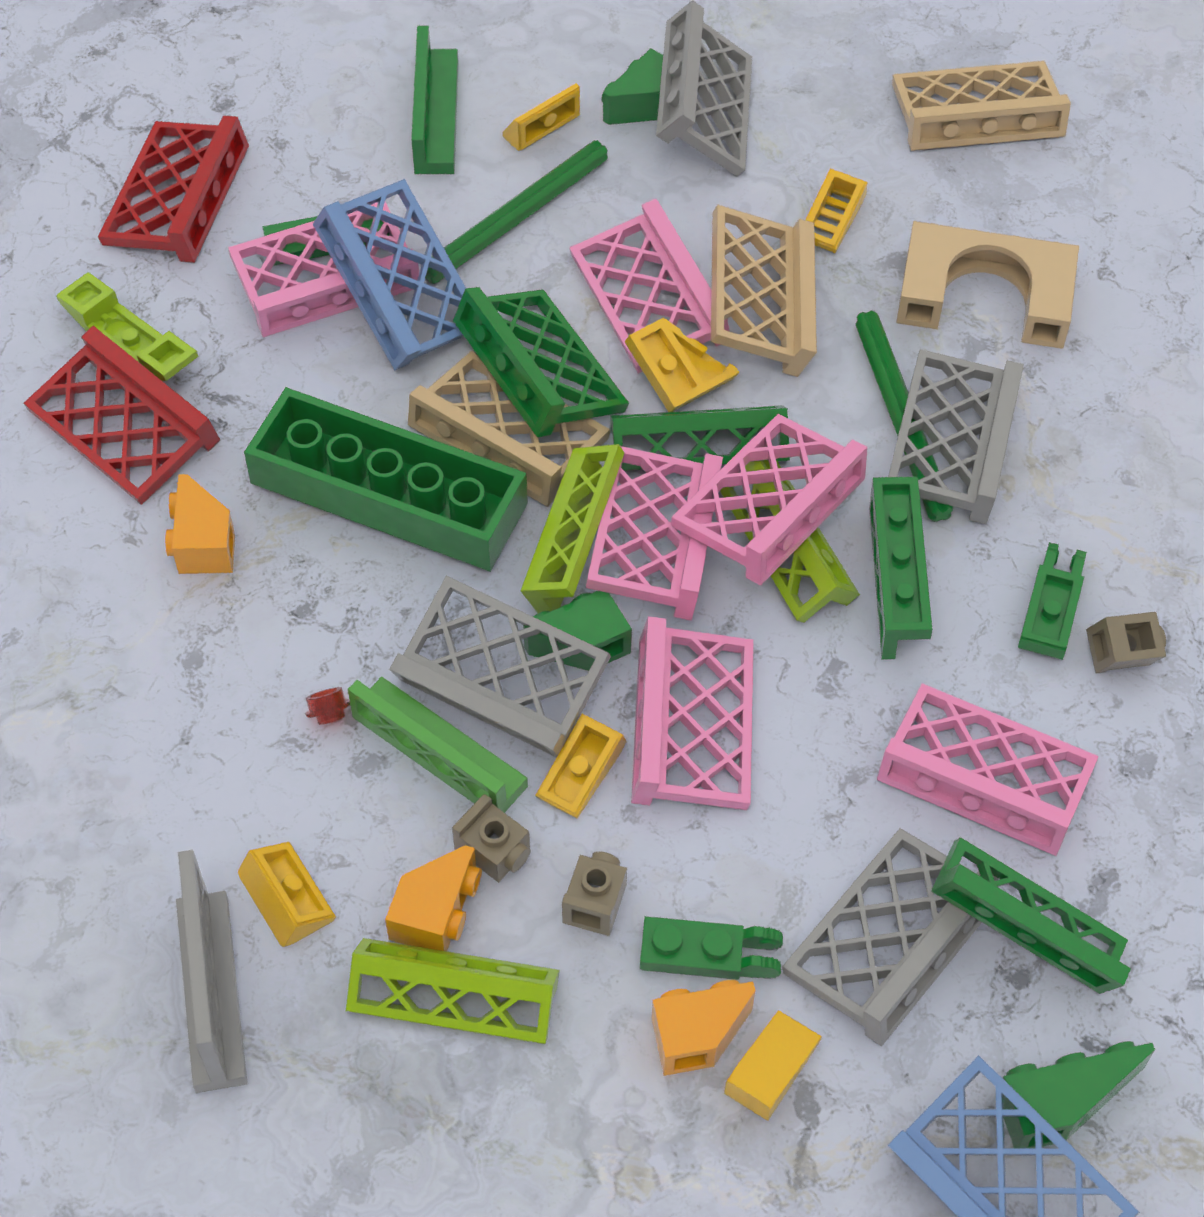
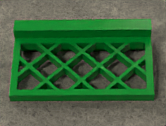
M480 287L465 288L453 322L537 438L551 435L556 424L624 413L629 405L627 399L544 289L486 296ZM537 305L545 317L523 307ZM498 311L513 317L512 322L502 318ZM517 320L541 329L540 333L516 324ZM545 331L561 337L566 345L544 336ZM518 339L534 345L533 350L523 347ZM541 348L562 357L559 362L537 353V351ZM566 360L583 366L587 373L566 365ZM540 368L556 374L555 378L551 379L545 376ZM560 377L582 385V391L559 382ZM588 389L605 395L608 400L603 401L587 394ZM562 398L577 403V405L564 407L565 402Z

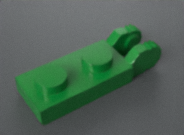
M1049 542L1043 565L1039 566L1018 648L1063 660L1085 577L1081 574L1087 552L1076 550L1069 566L1070 572L1055 569L1053 567L1058 560L1059 544Z
M645 916L640 969L644 971L739 980L740 976L764 979L776 978L781 975V961L773 957H762L759 955H750L742 958V948L778 949L783 945V935L780 930L770 927L752 926L744 929L742 925Z

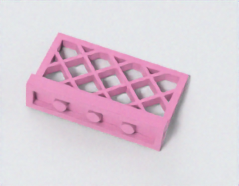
M657 198L642 204V215L569 247L574 261L637 373L643 371L624 341L627 339L628 334L646 327L651 313L670 317L669 322L675 326L679 319L696 323L699 330L686 337L694 338L702 344L711 340V288ZM642 231L645 236L641 248L622 245L626 237ZM597 250L609 253L603 266L588 263L584 256ZM617 255L636 259L630 272L612 268ZM644 261L662 265L658 278L639 274ZM607 278L625 281L620 295L602 290ZM634 284L653 288L647 301L629 297ZM661 290L679 294L680 297L675 307L656 303ZM624 307L643 311L637 325L619 320ZM726 319L724 320V330L729 331L728 320Z
M378 202L372 204V206L377 207ZM385 202L383 210L391 213ZM359 211L348 214L355 228L370 232L369 229L360 226L363 221L374 217ZM314 221L228 247L230 258L254 310L257 325L263 337L359 307L339 270L335 269L336 265L332 258H330L327 265L309 260L315 249L328 252L313 226ZM384 222L380 230L376 232V236L397 244L400 235L398 227ZM294 242L306 245L300 257L284 252L283 249L287 244ZM372 245L370 256L374 263L390 270L394 254L384 258L376 257L375 254L379 248ZM255 254L267 257L260 269L244 264L242 258ZM400 256L396 272L418 280L419 266L417 262ZM276 261L294 266L287 278L270 273ZM303 269L320 275L319 278L304 283L296 281ZM263 282L281 287L279 291L260 297L257 294ZM393 282L391 293L395 296L413 289Z
M778 414L671 517L672 527L746 567V578L761 586L862 483L866 475L867 446L852 439L844 447ZM781 432L795 439L796 444L772 446L771 440ZM825 454L833 459L829 463L809 465L807 455ZM800 456L802 466L777 467L776 459ZM769 460L770 469L746 472L745 466L750 461ZM805 478L807 485L803 489L783 491L781 481ZM774 482L776 492L751 495L749 484ZM742 485L743 496L719 498L718 492L723 487ZM779 505L780 512L776 516L756 518L754 507ZM747 508L749 519L724 521L722 511ZM715 512L717 522L699 524L691 518L698 513ZM752 531L754 538L745 547H742L729 540L727 534Z
M620 446L625 452L622 462L641 466L646 473L631 479L620 465L598 527L586 588L675 607L674 617L692 621L700 590L707 545L683 532L679 534L677 529L672 527V521L669 522L658 509L671 503L680 509L721 470L723 457L706 453L704 462L698 463ZM675 473L690 476L691 480L689 483L675 489L665 476ZM655 482L665 494L650 501L640 488ZM630 494L640 506L624 512L614 500ZM713 512L698 513L691 519L699 524L711 523ZM648 515L658 528L643 534L633 521ZM623 527L633 540L617 546L607 533ZM667 536L677 549L662 556L653 546L652 542ZM641 548L652 562L636 568L625 555ZM616 561L626 573L619 578L599 575L598 571L600 567ZM660 570L670 581V589L651 586L644 577Z
M648 616L639 639L631 803L650 806L653 798L748 810L751 804L753 639L666 628L665 618ZM672 644L689 646L697 654L698 658L684 667L671 653ZM721 651L741 653V666L729 673L714 656ZM704 663L720 678V681L708 690L691 674ZM672 670L675 674L670 677V671ZM740 676H741V684L736 680V679L739 678ZM681 680L697 696V698L684 707L670 694V688ZM726 686L740 699V706L731 713H728L713 697ZM703 703L720 720L706 731L689 714ZM669 710L673 713L671 717H669ZM739 716H740V725H739L738 722L735 720V719H737ZM678 721H681L696 737V739L682 749L668 735V729ZM725 727L739 740V747L729 755L711 738ZM702 744L719 761L705 773L688 756V754ZM667 750L672 755L669 759H667ZM737 758H739V766L734 762ZM678 762L695 779L686 787L666 784V771ZM725 768L737 780L738 794L722 792L710 779Z
M922 683L895 737L891 738L884 752L877 780L1057 856L1099 756ZM924 702L943 709L947 718L929 722L922 710ZM977 723L987 727L991 736L973 740L965 726ZM954 728L962 743L942 747L935 733ZM924 735L931 750L923 751L904 742L906 739ZM1019 741L1028 744L1033 748L1036 755L1018 759L1010 744ZM998 747L1006 762L987 766L979 751ZM968 754L976 769L968 770L951 763L949 758ZM1066 760L1083 767L1080 774L1062 777L1054 762ZM1042 765L1051 781L1032 785L1024 770ZM1013 773L1021 788L1013 789L997 782L994 777ZM1075 787L1072 793L1069 788ZM1057 791L1066 805V809L1063 810L1044 802L1039 796Z

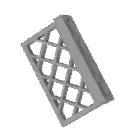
M692 0L666 21L656 136L666 143H670L676 137H679L735 176H738L745 171L752 56L704 23V8ZM702 39L705 40L707 46L709 47V52H707L706 48L704 47ZM729 58L738 64V72L735 71ZM712 59H715V60H716V62H717V64L719 65V67H720L722 73L724 74L723 76H721V75L719 74V72H718L716 66L714 65ZM700 65L703 68L705 74L707 75L708 80H705L702 73L700 72ZM725 83H729L736 96V100L733 99ZM709 87L714 88L722 104H718ZM697 93H699L702 101L704 102L706 106L705 109L702 108L700 102L698 101ZM724 111H727L730 119L734 124V129H732L731 125L729 124L726 116L723 113ZM711 115L720 133H716L707 116ZM695 121L703 135L692 129ZM721 140H725L732 155L726 151Z
M920 349L888 477H898L900 469L915 463L925 476L918 480L920 498L970 510L969 520L987 524L997 495L1024 364L1007 360L1003 370ZM924 366L941 369L948 378L933 383L923 371ZM971 378L989 381L991 385L989 389L975 394L966 381ZM955 386L965 399L950 405L941 392ZM931 397L940 410L925 416L916 403ZM973 408L983 421L968 427L958 413ZM948 418L958 432L943 438L933 424ZM923 430L933 443L918 450L907 436ZM965 440L975 452V455L961 461L951 449V446ZM940 452L951 466L935 472L925 458ZM958 474L968 487L967 494L949 490L943 480Z
M446 575L404 654L398 653L389 670L401 681L557 758L611 656L602 649ZM454 591L468 598L472 614L448 622L444 607ZM476 602L487 608L478 611ZM497 614L508 617L513 633L487 641L481 620ZM439 618L441 624L434 626L437 619ZM475 622L481 644L456 652L451 630ZM516 622L521 623L527 626L528 628L518 630ZM444 633L450 655L432 661L419 655L427 638ZM538 633L548 636L553 653L528 661L522 639ZM557 641L569 647L559 650ZM516 642L522 663L497 672L490 650ZM484 652L490 674L475 680L464 677L459 661ZM583 653L595 659L586 676L569 681L563 658ZM556 661L563 683L538 692L531 669ZM453 663L455 672L443 666ZM525 672L531 694L515 700L504 697L500 680ZM493 683L496 692L484 686ZM580 687L576 697L574 698L572 689ZM566 692L570 708L562 723L559 724L545 717L540 700ZM534 703L537 712L525 707V705Z
M899 828L782 966L783 974L864 1026L865 1036L882 1046L982 922L938 895L934 896V893L931 892V878L938 877L947 856ZM903 847L920 857L921 867L893 871L891 860ZM886 867L887 872L881 873ZM993 875L994 881H997L998 878ZM924 879L928 897L899 901L896 883ZM890 884L893 902L864 906L863 893L868 887ZM856 902H858V907H852ZM943 907L942 910L938 913L937 908ZM930 909L932 922L927 928L905 931L902 913ZM896 915L899 932L870 936L867 922L868 917ZM861 919L864 937L835 941L833 929L840 921ZM828 936L829 942H823ZM915 942L909 949L908 943ZM901 944L903 957L897 964L875 966L872 948ZM866 949L869 968L840 972L837 953ZM831 954L834 973L812 975L801 967L811 956ZM885 978L879 985L878 979ZM872 980L874 992L862 1007L844 996L842 984ZM830 985H836L837 990L830 987Z
M194 850L178 852L182 898L176 899L193 1087L196 1093L247 1085L228 897L226 891L208 893Z

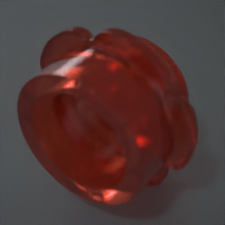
M342 687L329 688L313 693L305 698L309 711L305 712V716L307 718L316 717L319 725L335 722L345 717L344 709L350 705V700L345 699Z

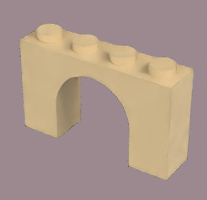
M913 221L896 323L938 329L947 286L953 280L966 274L990 273L1010 281L1018 288L1024 298L1025 316L1021 342L1063 349L1071 323L1079 246Z

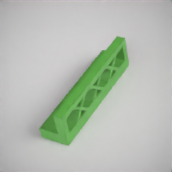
M381 676L371 688H368L358 680L348 688L352 717L474 804L483 794H486L492 799V804L505 813L528 787V778L384 677Z

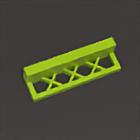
M619 444L573 448L520 590L537 613L560 608L564 597H573L625 453ZM600 461H605V464H604L603 467H602V465L599 463Z
M769 460L750 461L745 466L746 472L770 469ZM776 460L777 467L782 468L779 462ZM790 480L781 481L783 491L795 490ZM774 482L753 484L751 495L776 492ZM736 486L723 487L720 490L724 498L738 496L733 489ZM779 505L754 507L756 518H759L760 509L770 510L773 516L780 512ZM745 508L731 510L737 520L749 519ZM819 527L794 551L791 569L779 567L771 575L772 580L796 620L803 623L830 600L847 606L860 595ZM752 531L744 532L749 541L754 538ZM801 577L812 578L819 592L802 604L798 597Z
M363 938L352 953L346 1011L546 1044L552 1001L557 990L560 970ZM363 974L381 977L393 993L382 1001L360 998ZM397 980L407 981V983L401 986ZM417 984L431 985L443 1001L431 1010L418 1008L406 992ZM446 988L456 989L457 991L450 994ZM468 992L480 993L493 1009L480 1018L467 1016L456 1000ZM496 996L505 997L507 999L503 1002H500ZM398 999L402 1005L393 1004L392 1002ZM518 1000L540 1003L538 1026L517 1024L506 1009ZM448 1007L452 1013L441 1011ZM498 1015L502 1021L492 1019Z

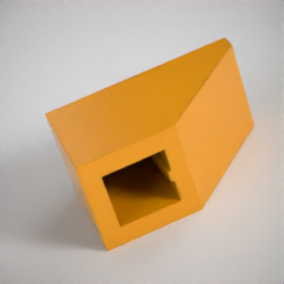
M178 474L177 492H170L169 514L170 518L174 519L173 529L166 530L165 547L167 556H174L178 574L233 573L235 532L229 509L188 474Z
M464 845L401 876L385 918L390 941L404 945L447 951L451 939L456 941L460 939L466 920V912L462 911L467 896L474 897L476 895L482 875V869L476 867L474 847Z
M725 980L712 985L710 989L690 992L687 989H674L662 994L660 998L653 999L651 1019L664 1076L715 1066L752 1012L755 997L753 981L740 984L737 980Z

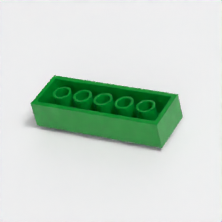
M285 387L244 451L250 483L490 572L528 504L526 472Z

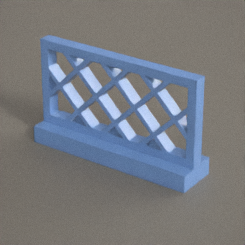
M405 179L341 205L337 201L323 207L313 226L394 370L409 365L413 359L464 337L456 324L444 319L448 304L458 307L466 287ZM399 195L407 209L404 218L383 210L387 198ZM378 202L377 207L372 206V204ZM359 211L374 217L370 232L355 228L348 214ZM380 220L401 228L397 244L376 236ZM407 231L423 237L427 245L425 254L403 247ZM372 245L394 253L390 270L374 263L370 256ZM400 256L422 264L418 280L396 272ZM428 267L443 273L447 280L445 291L424 283ZM393 282L414 290L410 306L395 301L391 293ZM421 293L442 301L438 317L417 309ZM414 319L435 326L431 340L422 344L418 342L411 329ZM442 329L445 330V331H448V332H446V333L440 335Z
M979 1055L906 1131L902 1130L888 1144L958 1217H1006V1194L1037 1195L1038 1217H1045L1044 1195H1076L1077 1217H1084L1083 1195H1107L1123 1211L1118 1217H1136L1140 1213ZM980 1072L996 1088V1109H966L965 1088ZM1003 1094L1018 1109H1003ZM958 1096V1109H946ZM937 1117H958L959 1148H937L922 1132ZM966 1117H996L997 1148H967ZM1004 1117H1027L1035 1125L1036 1148H1004ZM1042 1133L1058 1148H1043ZM945 1155H959L960 1170ZM967 1155H997L998 1187H975L967 1179ZM1005 1155L1036 1156L1037 1188L1006 1187ZM1043 1156H1067L1075 1164L1076 1188H1044ZM1082 1172L1099 1188H1083ZM983 1194H998L999 1210Z

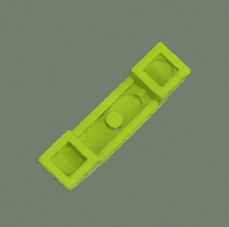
M89 272L56 295L58 302L86 332L92 326L96 327L162 381L169 380L199 357L197 350L175 334L168 331L162 335L118 302L115 291Z

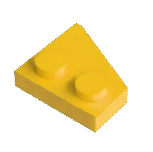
M664 317L630 334L624 341L668 412H673L733 380L740 373L731 363L724 366L705 353L708 349L706 346L694 338L686 337L680 328Z

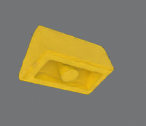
M575 83L514 119L503 131V137L520 151L580 115V86Z
M290 842L248 851L238 869L239 878L282 947L294 944L334 921L336 918L335 914Z

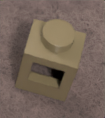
M1156 612L1105 617L1086 629L1095 673L1149 666L1166 657V636L1163 628L1159 625Z
M483 794L452 827L454 849L456 850L464 845L474 847L476 866L498 883L509 871L512 873L517 872L530 855L529 831L493 805L492 799L486 794ZM495 833L499 838L491 839V836Z
M601 851L594 852L592 857L579 855L567 893L564 894L562 900V923L610 937L627 885V867L620 866V860L617 857ZM589 884H593L600 887H592Z

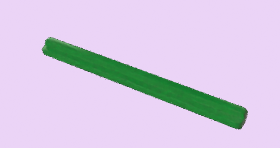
M593 140L445 246L444 249L455 269L605 162L608 158L606 146L602 145L598 140ZM428 267L425 279L431 284H436L444 278L442 272Z
M873 310L867 313L861 312L857 315L855 325L898 436L909 392L879 315ZM923 430L907 436L918 450L929 445ZM934 456L926 457L925 460L935 472L939 471ZM915 463L909 465L913 477L918 476V480L925 477ZM921 498L928 517L933 522L947 520L951 517L953 506Z

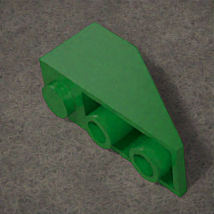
M1132 1041L1120 1042L1108 1047L1103 1054L1086 1057L1083 1052H1077L1059 1058L1054 1065L1037 1068L1032 1063L1019 1065L1010 1069L1006 1076H1003V1079L1067 1140L1145 1068L1155 1048L1153 1043L1135 1046ZM1003 1094V1109H1018ZM1004 1117L1014 1148H1036L1035 1125L1027 1117ZM1042 1133L1043 1147L1053 1145L1054 1143Z

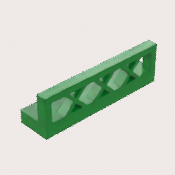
M417 26L411 136L414 174H454L458 49H431L429 26Z
M777 405L610 415L613 445L619 444L623 447L622 436L641 434L653 445L649 452L656 453L659 450L663 455L673 457L662 445L674 432H685L697 444L685 457L675 458L703 463L705 456H695L703 448L709 454L723 457L722 465H724L749 443V440L761 427H765L775 416L780 414L788 418V408ZM739 428H751L745 436H742L736 430ZM728 429L740 442L729 454L717 455L705 443L717 430ZM708 430L701 439L691 432ZM780 432L778 434L779 445H788L789 436ZM665 433L658 442L648 435ZM787 457V458H778V459H776V460H777V461H789V460H790V457ZM623 462L621 464V468L624 471L642 470L641 466Z
M918 476L873 477L869 513L881 660L896 658L898 640L931 639L933 629Z
M960 837L954 840L931 892L1099 994L1124 986L1131 968L1121 963L1120 958L1128 939ZM962 857L977 865L980 876L959 864ZM993 875L1000 880L994 881ZM1009 884L1019 890L1022 901L999 887ZM1035 901L1040 903L1041 906L1037 907ZM1047 910L1055 912L1061 917L1064 927L1040 912ZM1077 927L1081 928L1084 931L1079 932ZM1090 935L1109 945L1107 952H1103L1082 938Z

